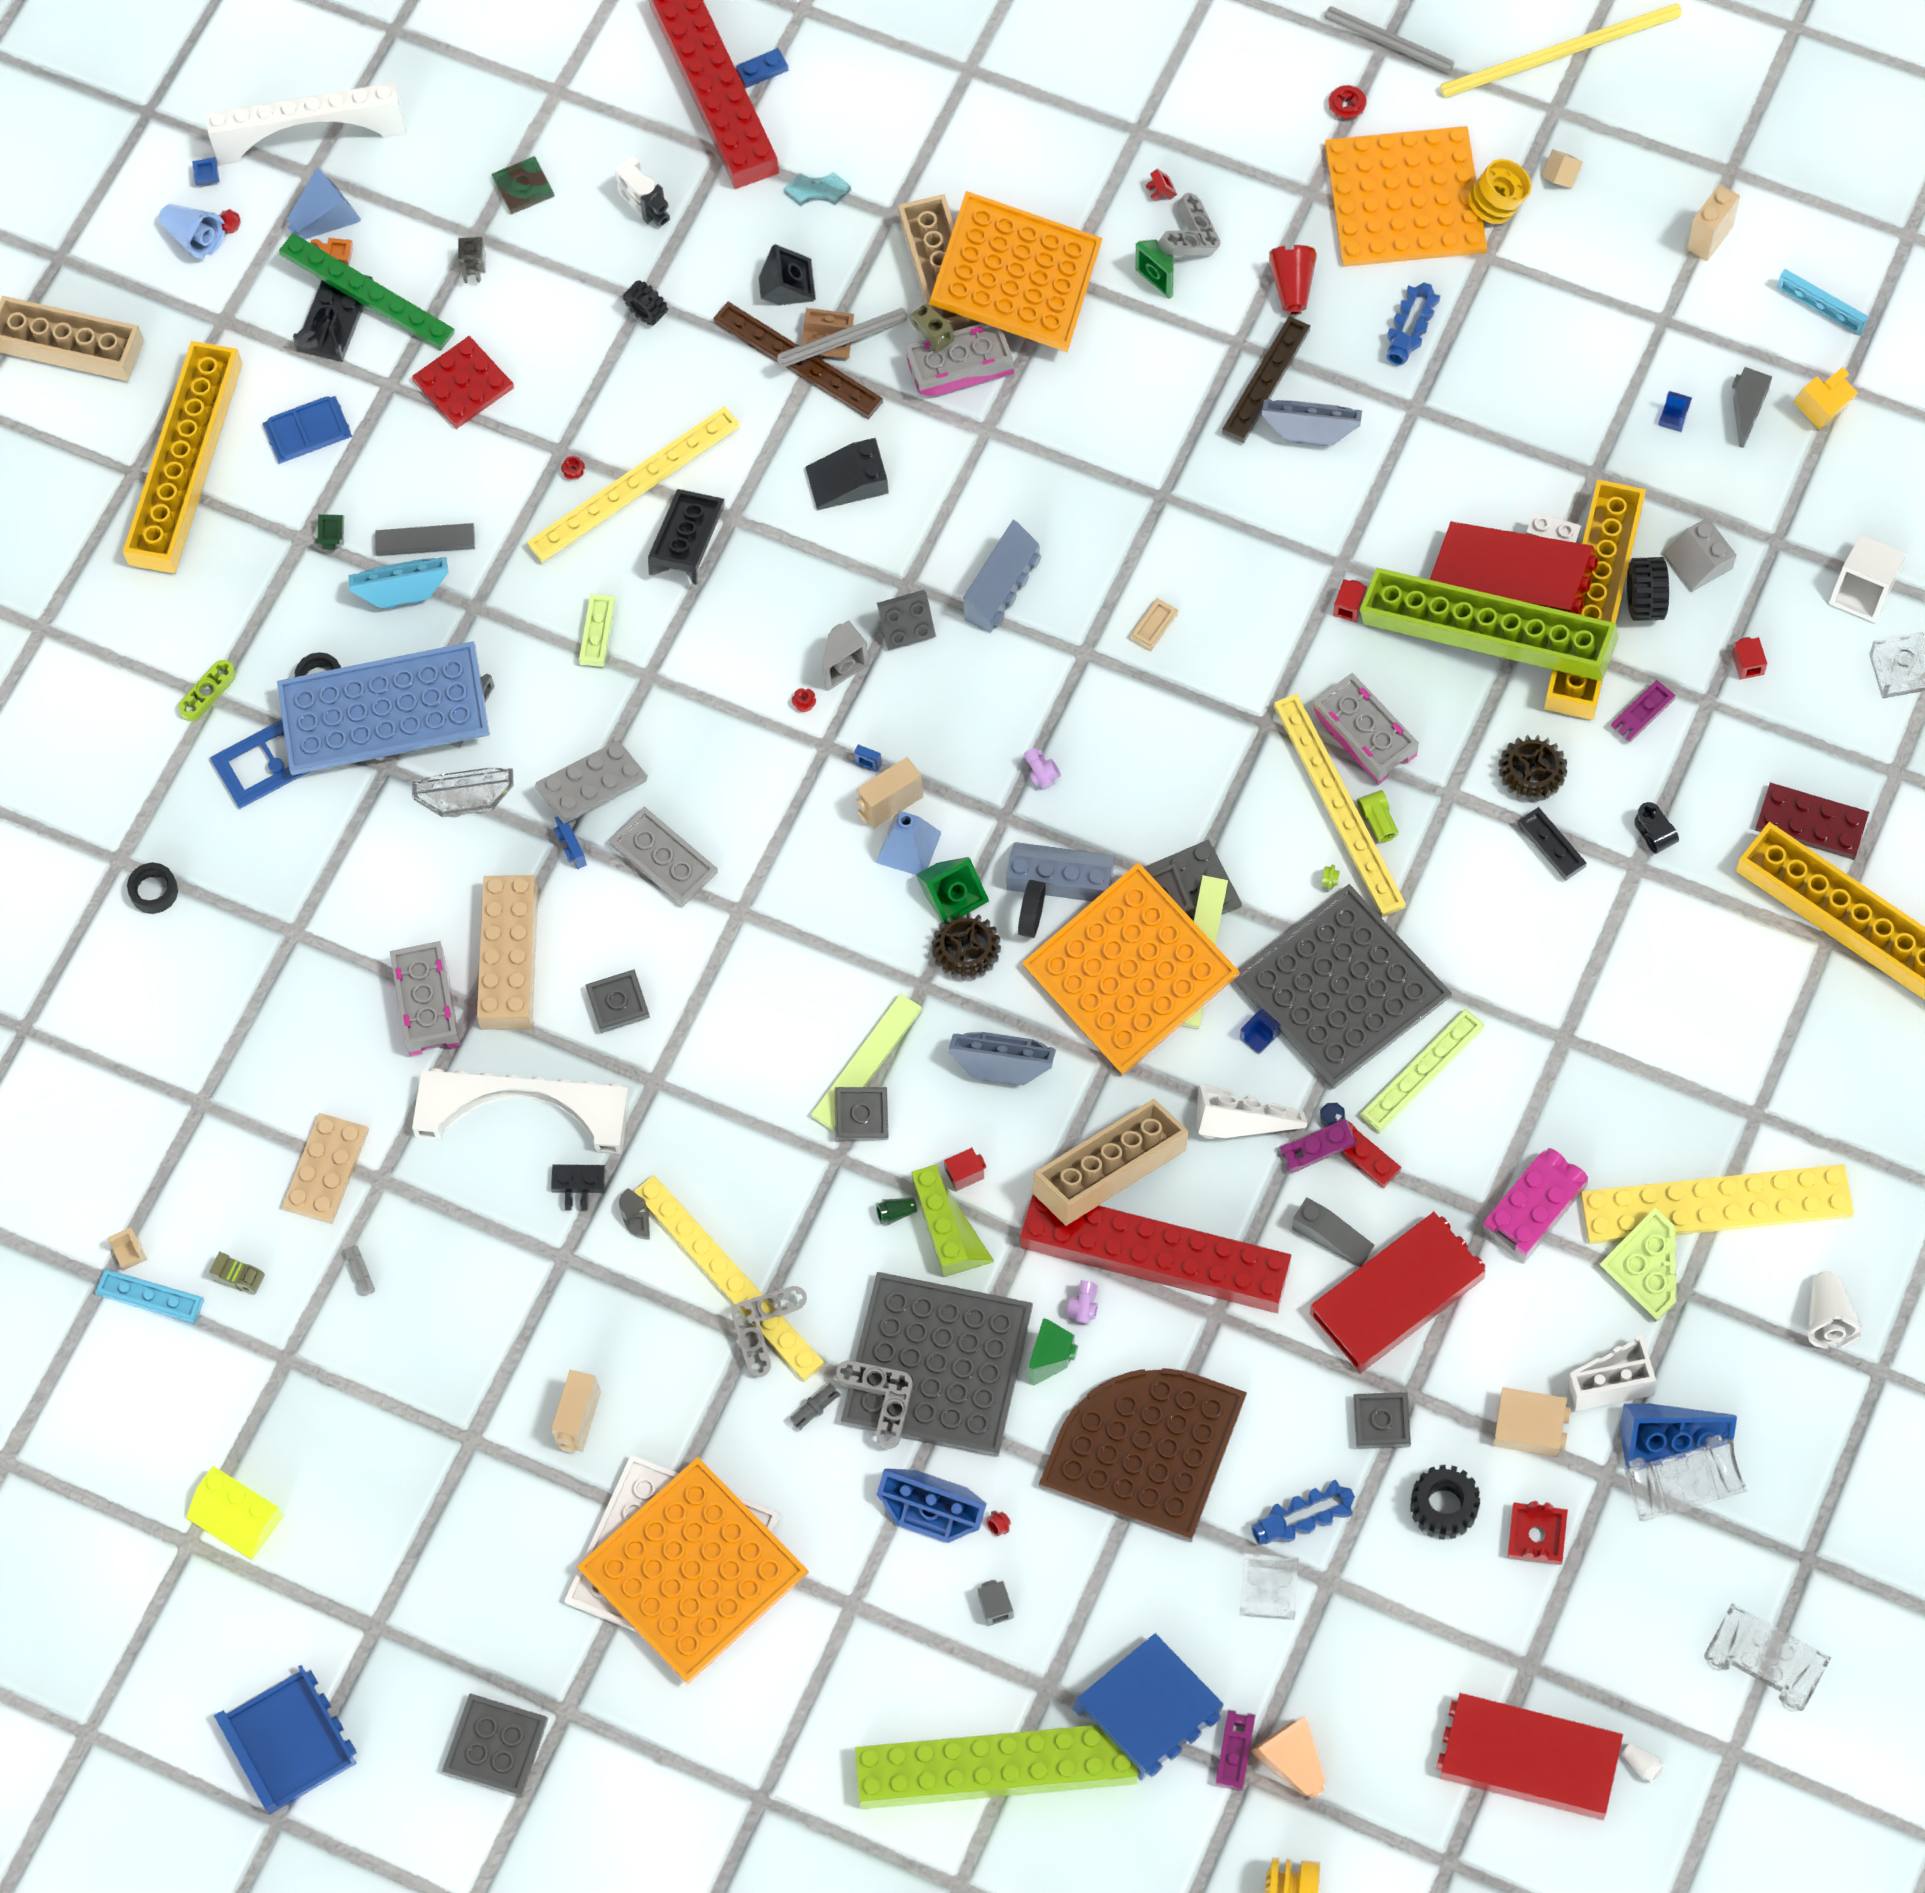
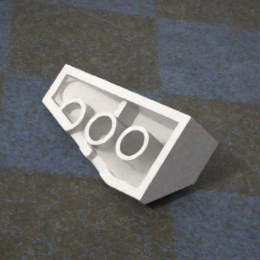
M1199 1084L1195 1124L1198 1134L1205 1138H1230L1307 1127V1120L1303 1111L1276 1103H1270L1266 1106L1257 1101L1256 1097L1248 1095L1247 1099L1232 1096V1090Z

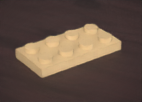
M319 1113L283 1202V1210L333 1224L367 1138L368 1127Z

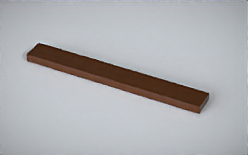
M729 301L713 318L714 323L778 362V354L799 346ZM817 356L786 366L790 371L868 420L883 403L882 397Z

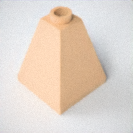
M1305 1716L1294 1719L1250 1750L1256 1758L1301 1795H1309L1313 1799L1325 1790L1322 1785L1326 1782Z

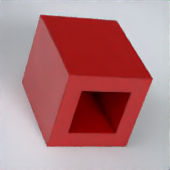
M1343 579L1334 603L1333 616L1357 623L1360 616V607L1367 592V586L1357 580L1349 581Z
M1745 637L1735 642L1732 657L1739 679L1764 675L1767 660L1760 638L1751 639L1750 637Z
M969 1148L944 1160L945 1171L955 1191L984 1179V1169L987 1168L981 1154L976 1155L973 1148Z

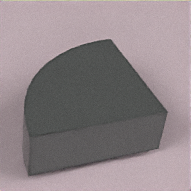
M629 1188L622 1193L619 1199L622 1217L628 1220L646 1207L645 1200Z
M638 1212L628 1220L623 1218L627 1230L632 1235L640 1239L650 1240L649 1212Z

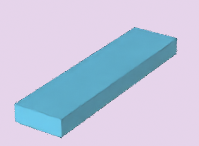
M1784 269L1780 274L1778 289L1858 335L1864 332L1869 316L1787 269Z
M104 1269L95 1291L97 1296L192 1324L196 1323L204 1303L203 1297L108 1269Z

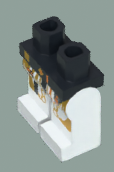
M633 155L615 168L618 193L643 217L646 224L653 221L658 227H661L670 220V215L666 212L668 202L664 199L663 188L659 184L655 185L653 179L641 173L640 162Z

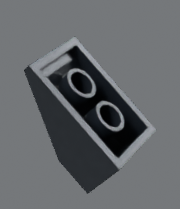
M876 437L851 443L805 466L817 510L889 494L887 476Z

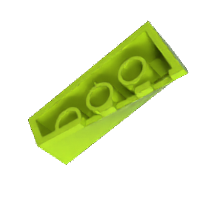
M937 1164L912 1171L913 1185L943 1277L993 1263V1258L942 1181Z

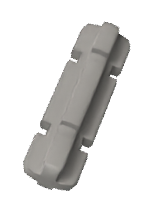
M355 1245L347 1248L345 1254L350 1262V1267L361 1294L366 1296L373 1293L375 1288L364 1260L361 1258L362 1255L358 1246Z

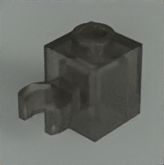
M482 237L458 238V261L464 283H468V276L476 275L477 283H480L481 273H486V251Z

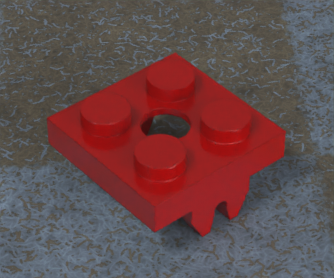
M1532 1501L1529 1504L1513 1502L1507 1558L1562 1565L1568 1509L1553 1508V1505L1548 1502L1544 1503V1505H1540L1538 1501ZM1534 1527L1543 1529L1545 1532L1544 1540L1541 1542L1532 1541L1529 1537L1530 1530Z

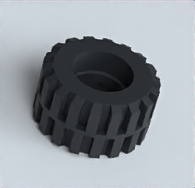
M1663 557L1632 558L1629 563L1627 572V600L1629 614L1633 621L1664 620L1668 613L1669 575L1667 564Z
M1440 1465L1438 1470L1435 1467L1429 1468L1427 1474L1423 1472L1419 1480H1416L1411 1495L1410 1511L1413 1512L1412 1518L1414 1522H1419L1418 1528L1421 1531L1428 1530V1536L1433 1537L1434 1534H1438L1439 1539L1445 1540V1536L1449 1535L1450 1539H1454L1458 1533L1462 1536L1467 1532L1468 1527L1471 1528L1473 1526L1480 1506V1491L1478 1487H1475L1476 1481L1473 1477L1467 1478L1468 1472L1462 1470L1459 1473L1457 1472V1466L1452 1465L1451 1469H1446V1465ZM1437 1491L1452 1492L1459 1498L1461 1508L1451 1514L1440 1513L1431 1506L1429 1497Z

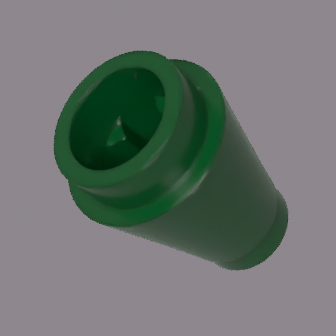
M913 1197L882 1199L881 1203L876 1204V1211L880 1223L890 1225L916 1213L917 1206Z

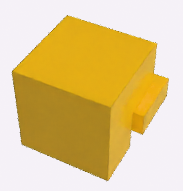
M1844 367L1840 368L1824 383L1818 376L1815 377L1800 391L1793 401L1819 430L1846 409L1858 394L1846 380L1849 373Z

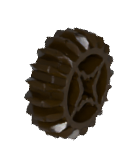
M1527 735L1525 736V741L1518 737L1515 740V744L1510 742L1507 745V750L1502 751V758L1498 764L1500 767L1498 774L1499 777H1503L1502 784L1509 785V793L1517 791V799L1522 795H1526L1528 802L1531 796H1535L1538 802L1541 799V795L1548 799L1551 792L1556 794L1559 786H1563L1564 778L1567 776L1568 771L1566 769L1567 760L1563 759V751H1557V743L1549 745V738H1546L1543 742L1540 741L1539 735L1535 737V740H1531L1530 736ZM1543 758L1551 764L1552 769H1549V766L1543 762ZM1537 763V767H1535V769H1532L1529 773V769H1531V767H1534ZM1513 766L1523 774V779L1516 774Z
M958 912L956 920H953L951 917L947 918L948 925L940 923V931L934 932L935 939L931 944L932 948H934L932 955L934 958H937L936 965L938 967L943 966L942 971L944 974L951 971L953 979L958 974H961L963 981L966 979V975H971V978L975 980L976 973L979 972L980 975L984 976L986 974L985 968L989 970L994 968L993 962H998L999 960L997 953L1001 952V945H999L1001 941L1000 936L996 935V927H990L988 919L981 922L980 914L973 919L970 912L967 913L966 918H962V915ZM976 934L986 941L987 948L981 946V943L976 941ZM970 942L971 947L968 946V948H964L962 952V946L965 947V945H969ZM946 945L950 946L951 950L957 952L956 959L948 954L945 949Z

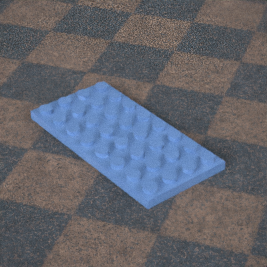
M474 641L277 681L291 775L490 735Z

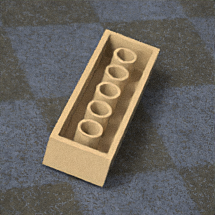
M945 194L898 205L900 225L924 304L928 305L954 228ZM929 305L952 326L953 331L981 324V322Z
M1 297L0 353L129 382L144 343L139 326L16 298Z
M535 875L483 876L477 1020L481 1030L532 1029L538 885Z
M1152 1099L1035 1171L1032 1193L1065 1225H1068L1185 1152L1189 1131L1161 1104Z

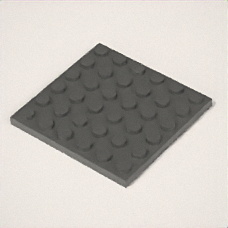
M1350 884L1239 968L1240 975L1233 980L1332 1089H1335L1447 1001L1452 995L1450 990Z
M877 1272L855 1362L903 1371L911 1376L913 1391L901 1437L999 1457L1033 1303ZM862 1370L860 1371V1372H861V1376H859V1375H854V1374L852 1373V1376H857V1377H859V1383H863L862 1377H863L864 1371H862ZM877 1373L870 1374L867 1382L872 1386H877L882 1382V1376ZM887 1376L885 1388H889V1383L897 1385V1390L907 1387L905 1380L900 1379L899 1383L890 1382L891 1376ZM849 1388L841 1424L876 1431L885 1395ZM892 1404L887 1409V1413L893 1417L899 1416L902 1412V1407L898 1404ZM888 1422L889 1427L888 1432L886 1434L893 1435V1424Z

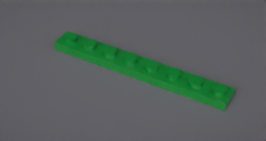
M294 233L290 235L279 249V255L440 351L454 335L455 329Z

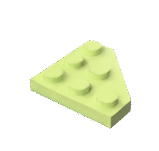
M1655 1207L1599 1265L1659 1321L1677 1303L1676 1227Z

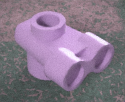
M1036 748L1024 753L1028 764L1033 770L1030 776L1036 786L1041 785L1044 789L1055 785L1054 780L1061 777L1056 763L1052 759L1046 761L1042 751Z
M1081 1280L1079 1298L1070 1297L1067 1308L1068 1318H1074L1076 1322L1082 1324H1090V1319L1096 1318L1098 1305L1094 1303V1299L1096 1298L1098 1285Z

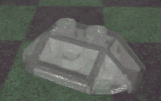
M482 768L439 774L425 778L422 781L417 780L412 782V798L441 817H459L470 813L483 814L487 811H493L514 786L513 768Z

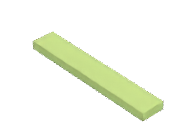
M1203 875L1194 923L1216 945L1228 880ZM1203 1007L1183 1023L1182 1026L1199 1029Z
M902 994L897 997L812 1112V1118L831 1130L835 1129L834 1088L866 1087L922 1011L920 1005Z
M1465 1008L1360 1113V1118L1380 1134L1484 1029L1485 1025Z

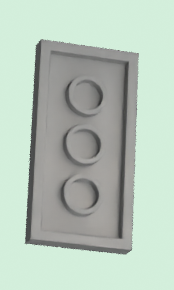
M617 740L537 781L535 789L562 823L565 824L645 783L648 776L621 742Z
M645 806L609 840L610 845L682 907L718 873L716 866Z

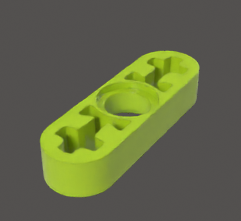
M227 660L215 662L179 703V711L184 720L193 722L201 718L234 681L236 672L231 662ZM220 670H222V671H226V670H227V671H228V674H227V675H225V674H221V675H220V674H219V671H220ZM205 686L214 687L213 693L208 696H204L200 692ZM189 706V707L192 708V707L195 706V709H196V710H195V711L189 710V711L187 712L186 707Z

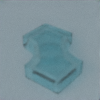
M832 172L822 178H810L799 174L783 190L784 194L799 206L815 200H823L836 205L851 191V186Z

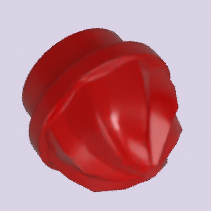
M231 209L222 210L219 214L224 221V224L222 223V230L227 234L236 232L241 223L239 214Z

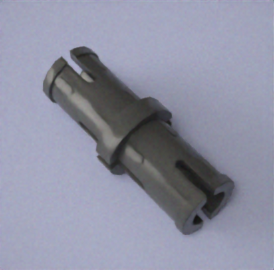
M829 1382L813 1398L809 1397L806 1400L807 1403L790 1416L789 1419L801 1431L817 1415L821 1416L824 1413L823 1410L841 1395Z

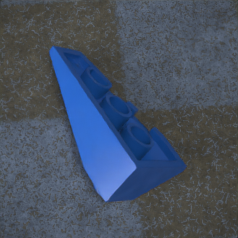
M1650 1403L1624 1404L1620 1430L1625 1465L1627 1467H1654L1660 1465L1661 1461L1676 1457V1459L1685 1457V1453L1698 1449L1705 1451L1733 1442L1737 1416Z

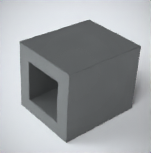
M987 1581L981 1585V1588L977 1589L978 1598L988 1626L1014 1618L1013 1608L1004 1581Z

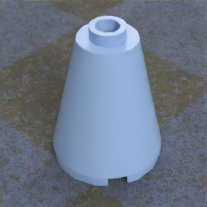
M168 204L161 209L159 214L160 224L196 258L204 259L205 257L203 256L208 253L212 255L223 241L225 231L222 230V223L224 224V221L215 213Z

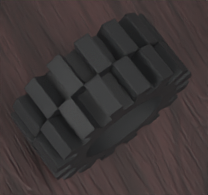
M636 280L623 294V301H625L626 306L630 307L629 310L634 312L637 318L640 317L641 321L646 322L648 325H655L668 311L667 303L663 301L664 298L659 296V292L657 290L654 291L651 285L647 286V283L644 281Z

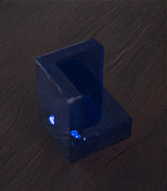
M1668 391L1658 426L1682 433L1689 414L1692 397Z
M1261 1008L1240 1029V1039L1257 1054H1261L1280 1035L1281 1024Z

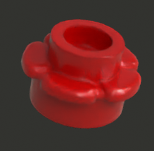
M570 456L563 461L561 472L564 473L565 478L570 480L573 478L578 479L584 474L585 464L578 457Z
M804 688L796 690L792 697L793 706L801 712L810 711L816 704L815 693L811 689L804 690Z
M994 1510L991 1512V1516L986 1519L989 1530L995 1536L999 1537L1002 1534L1009 1533L1011 1522L1004 1512L998 1513Z

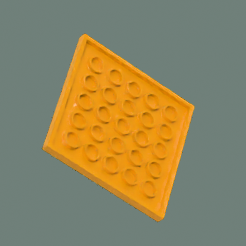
M1468 126L1325 140L1343 267L1487 253L1483 220L1474 213L1468 200L1469 190L1476 182Z
M966 191L929 305L1067 352L1103 238Z
M1139 862L1022 962L1027 971L1122 1076L1240 975V971Z
M699 1457L693 1460L577 1565V1569L687 1685L809 1573L808 1569Z

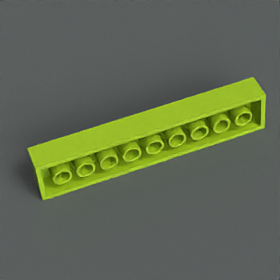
M1377 567L1360 607L1364 625L1598 681H1603L1619 639L1616 623Z
M1098 1725L855 1747L861 1809L1138 1784L1136 1765Z

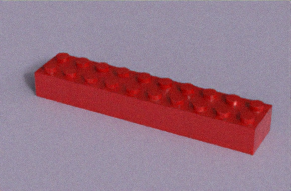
M649 0L651 10L735 190L779 174L778 158L704 0Z
M1034 1194L1032 1195L1020 1236L1022 1249L1277 1314L1292 1254L1099 1205L1070 1224L1065 1225Z

